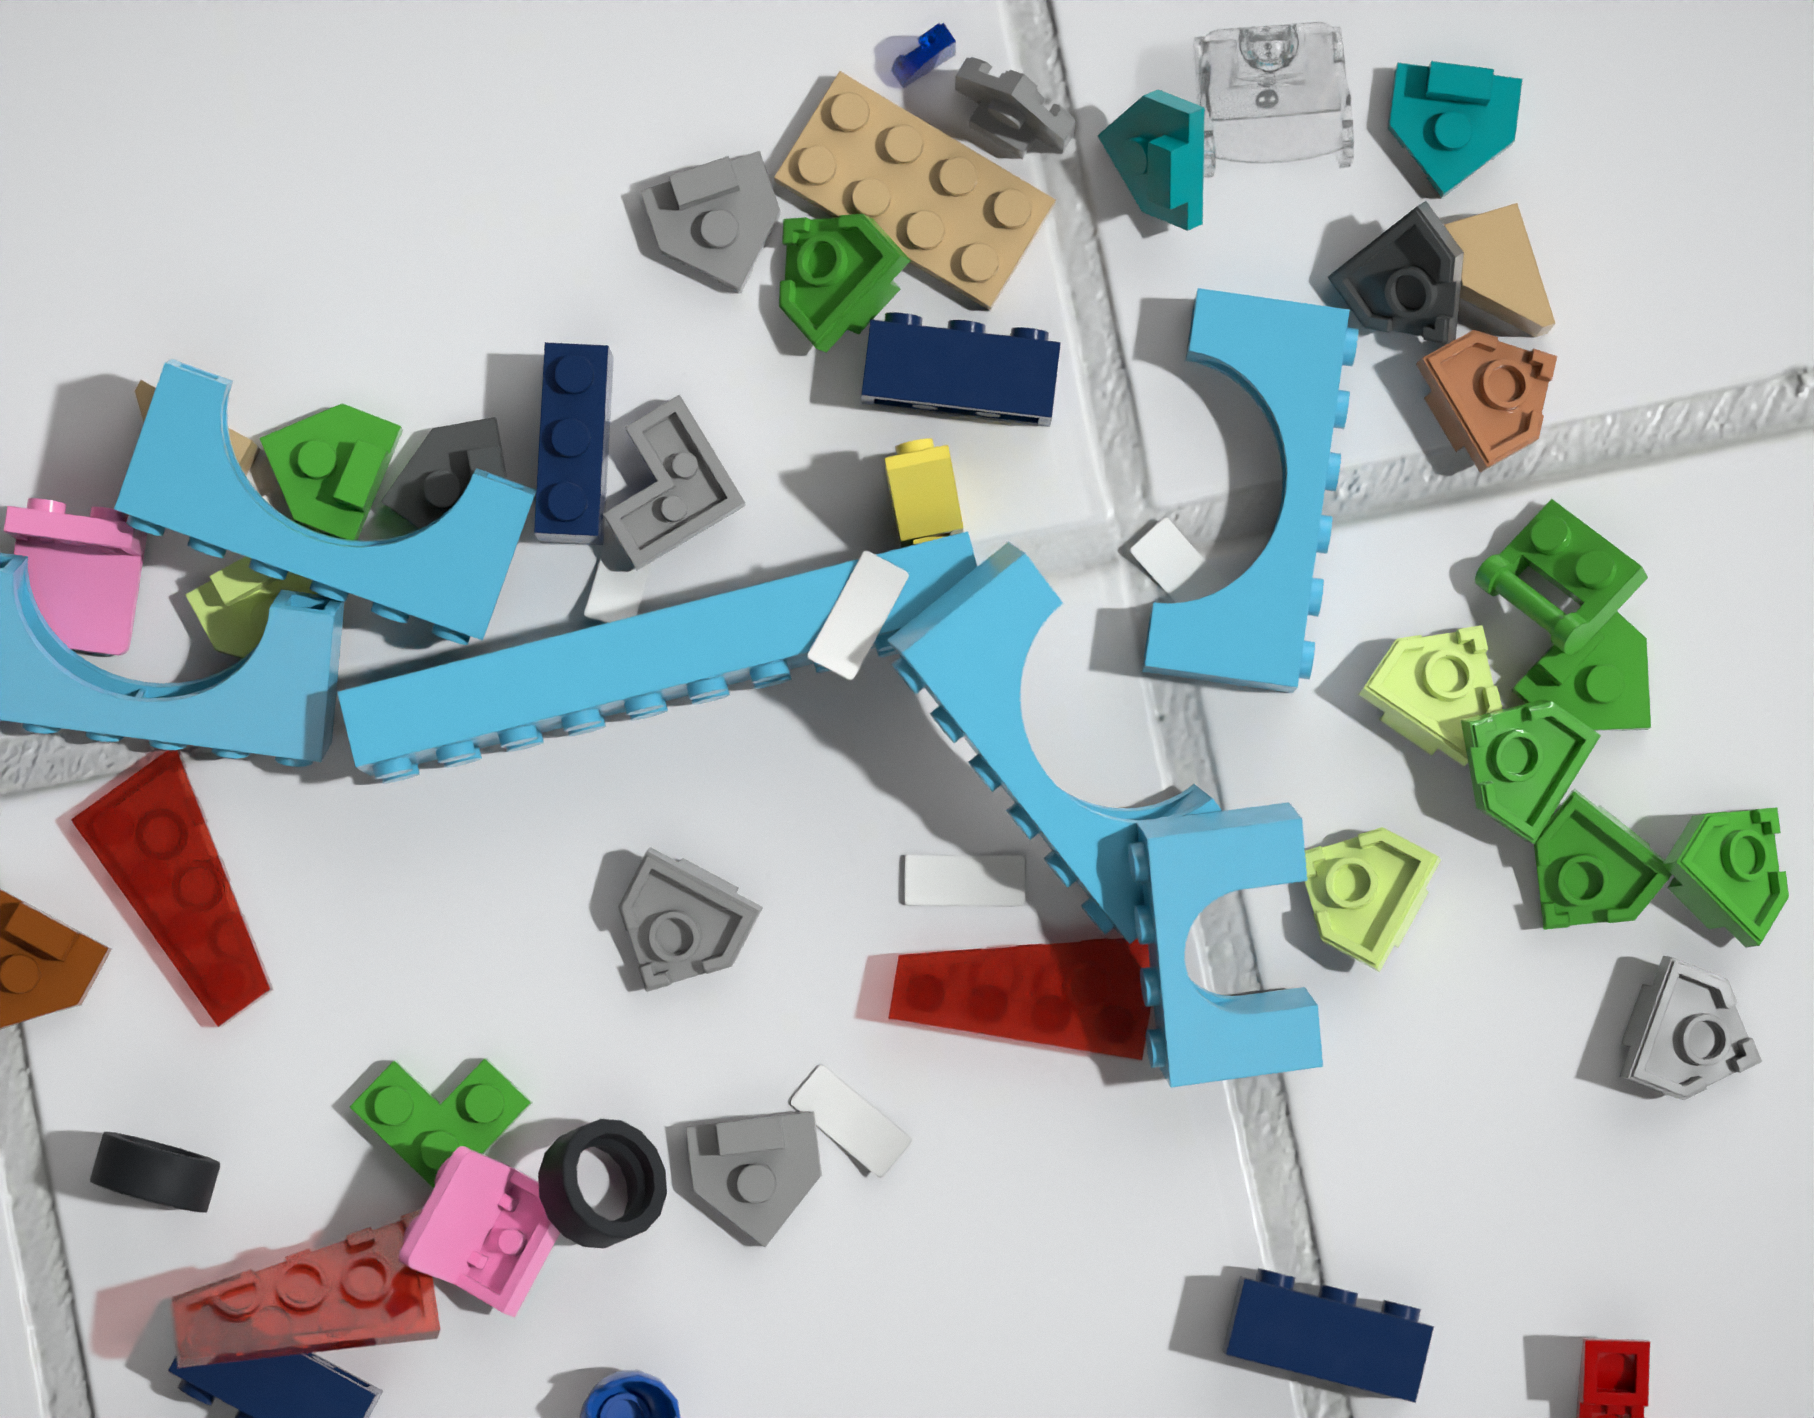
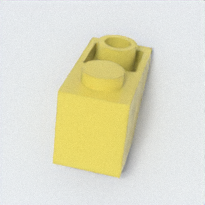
M926 438L895 446L896 455L885 458V473L901 548L963 533L964 527L948 445L934 447L933 439Z

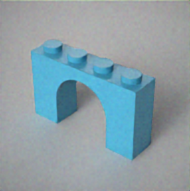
M1289 802L1136 822L1138 843L1129 844L1128 855L1133 882H1142L1144 905L1135 906L1134 919L1138 942L1140 945L1148 944L1150 967L1140 969V983L1145 1006H1154L1156 1029L1146 1030V1046L1151 1068L1159 1067L1169 1086L1179 1087L1323 1067L1318 1005L1305 987L1240 996L1220 995L1210 992L1192 981L1188 976L1185 965V944L1190 928L1198 915L1210 903L1225 894L1238 890L1307 881L1302 817Z

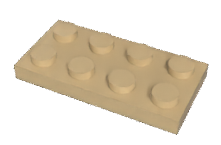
M841 71L837 74L774 177L775 183L834 218H840V215L864 214L873 218L911 260L909 263L989 311L994 306L1056 202V199Z

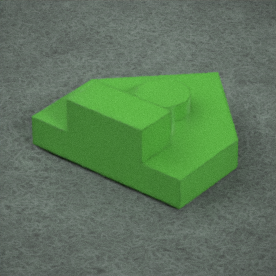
M864 214L840 215V218L809 219L807 217L783 219L782 244L786 246L785 280L780 281L779 307L816 349L827 353L847 330L859 335L870 323V320H873L900 291L901 288L893 280L911 260L873 218Z
M342 403L259 439L295 522L330 537L358 541L403 429L400 425Z
M1616 612L1577 653L1567 655L1553 644L1511 691L1526 704L1539 700L1552 701L1594 731L1648 730L1651 728L1647 638L1619 612Z
M1539 700L1462 719L1461 725L1476 808L1524 841L1535 844L1601 735L1554 702L1548 700Z
M1576 789L1571 791L1553 813L1534 844L1544 930L1602 922L1635 921L1672 876L1662 865L1665 859L1650 848L1649 843L1599 805L1597 807Z
M1778 808L1706 813L1692 816L1662 864L1674 876L1667 888L1708 929L1725 927L1745 948L1760 946L1789 898L1786 871H1779L1775 834L1781 833Z

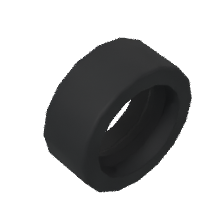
M599 1119L558 1137L544 1153L538 1172L539 1198L549 1221L565 1238L582 1247L607 1248L647 1231L661 1215L667 1196L666 1170L657 1148L641 1130L622 1120ZM590 1147H596L609 1154L620 1166L627 1182L628 1202L624 1215L616 1220L611 1221L597 1214L584 1200L578 1185L577 1164L583 1150Z
M106 1131L102 1135L90 1182L102 1188L137 1199L177 1209L206 1213L219 1173L220 1162L163 1143Z

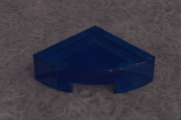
M938 23L918 38L919 47L905 56L899 55L895 59L891 71L903 89L956 55V40L944 23Z

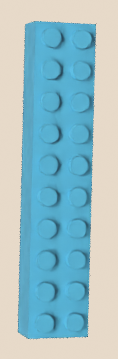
M968 531L876 554L907 571L909 574L901 593L871 649L876 648L878 657L898 654L887 640L977 567ZM859 559L338 691L337 694L355 767L369 776H375V779H382L383 784L393 783L420 775L418 764L437 760L438 763H444L445 768H450L482 759L481 748L500 744L501 747H506L507 752H513L538 746L544 743L542 733L563 728L564 731H568L569 736L582 735L605 728L604 717L626 712L627 715H630L631 720H640L667 712L666 701L689 696L692 704L697 705L728 697L730 695L728 685L752 680L754 688L760 689L792 680L790 670L814 664L816 673L829 672L831 670L810 660L808 653Z

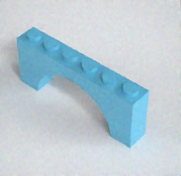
M1201 288L1197 289L1193 304L1186 361L1205 365L1228 376L1240 385L1259 406L1271 427L1279 451L1282 468L1281 503L1273 533L1265 549L1253 565L1238 579L1214 594L1197 600L1182 603H1153L1150 610L1142 672L1293 693L1298 688L1299 678L1310 680L1315 642L1304 640L1307 616H1319L1324 579L1313 577L1316 553L1327 554L1332 530V516L1322 515L1325 490L1336 491L1341 464V454L1330 452L1333 428H1345L1350 391L1339 390L1342 365L1353 367L1358 341V329L1347 327L1349 309Z
M174 359L164 363L114 510L129 515L126 521L127 525L156 536H163L165 528L190 536L187 546L214 557L224 558L227 550L251 558L250 569L269 577L285 580L288 572L312 580L310 590L331 599L346 602L350 593L373 601L371 607L373 613L396 622L407 623L410 615L434 623L431 631L433 634L455 643L468 645L470 637L483 641L536 494V489L476 468L466 490L456 503L441 517L414 532L395 538L373 541L346 540L314 532L288 519L274 509L261 497L242 471L231 444L228 428V402L233 380Z
M1008 541L887 640L900 656L891 665L915 694L925 688L938 704V707L930 715L953 743H956L963 737L977 755L968 761L969 765L992 792L999 786H1002L1014 801V804L1006 809V812L1029 840L1037 834L1043 838L1052 850L1043 859L1067 888L1074 882H1077L1089 899L1080 906L1104 935L1114 929L1130 944L1137 939L1134 908L1135 906L1144 905L1142 882H1133L1128 855L1129 844L1138 843L1136 822L1222 810L1211 796L1195 784L1182 793L1154 805L1138 808H1112L1096 805L1065 792L1046 774L1038 762L1025 732L1020 702L1021 680L1026 657L1035 636L1045 621L1063 602L1028 556Z
M0 553V720L22 723V727L25 730L33 733H56L61 728L86 731V737L101 742L120 741L124 737L147 739L150 746L162 750H180L186 748L187 745L212 748L213 754L224 758H245L250 753L275 756L276 762L292 767L309 766L313 764V761L322 762L332 744L344 602L320 594L281 589L270 606L268 621L260 642L239 662L221 672L198 680L181 683L143 682L103 670L69 649L50 628L34 599L28 573V556Z

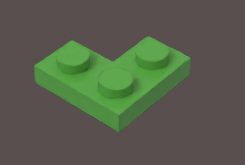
M484 1058L442 1103L398 1061L394 1060L354 1101L350 1108L434 1188L439 1168L452 1156L458 1147L465 1146L484 1154L533 1102L487 1058Z

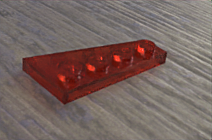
M167 750L72 818L71 821L218 1027H223L274 989L246 917L238 904L223 858L220 857L200 799L196 796L190 781L180 750Z
M1124 938L1081 940L1080 942L1041 943L1006 948H980L899 955L888 1020L1142 1062L1151 1006L1146 1007L1143 1001L1140 969L1150 967L1148 944L1140 945L1138 938L1130 944Z
M422 1209L402 1215L399 1221L374 1230H372V1227H368L345 1236V1240L311 1252L309 1248L286 1256L284 1262L256 1272L250 1269L173 1296L170 1309L178 1368L438 1339L440 1323L433 1277L412 1269L399 1260V1253L404 1245L406 1229L411 1221L420 1215Z

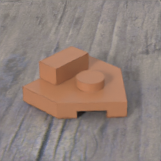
M1472 330L1428 354L1416 363L1431 389V392L1424 397L1426 403L1455 452L1465 447L1480 473L1530 446L1539 439L1544 418L1542 414L1548 384L1553 378L1557 356L1537 349L1528 351L1500 342L1496 336Z

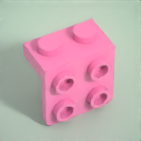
M28 498L27 508L7 506L4 532L16 539L14 555L28 556L30 586L38 608L50 628L71 650L113 656L124 655L129 650L131 644L147 533L127 525L126 521L129 515L112 508L91 507L90 517L65 514V503L39 498Z
M460 1146L439 1168L435 1178V1187L420 1215L415 1217L407 1227L404 1235V1245L399 1253V1260L412 1269L455 1284L500 1312L515 1317L560 1232L546 1215L539 1198V1184L537 1180L509 1165L465 1146Z

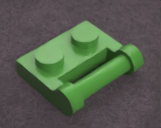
M1551 499L1500 554L1488 557L1481 564L1475 576V583L1491 596L1500 594L1551 634V643L1567 655H1573L1587 644L1648 579V576L1640 564ZM1529 566L1581 607L1575 613L1566 614L1518 576Z

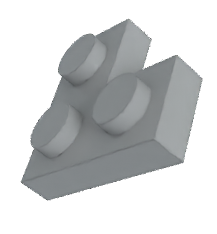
M680 395L625 427L657 482L603 513L638 571L745 507L746 504Z

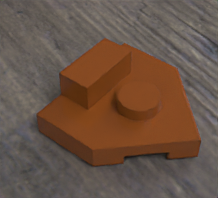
M0 889V1030L82 1005L112 951V948L3 889Z

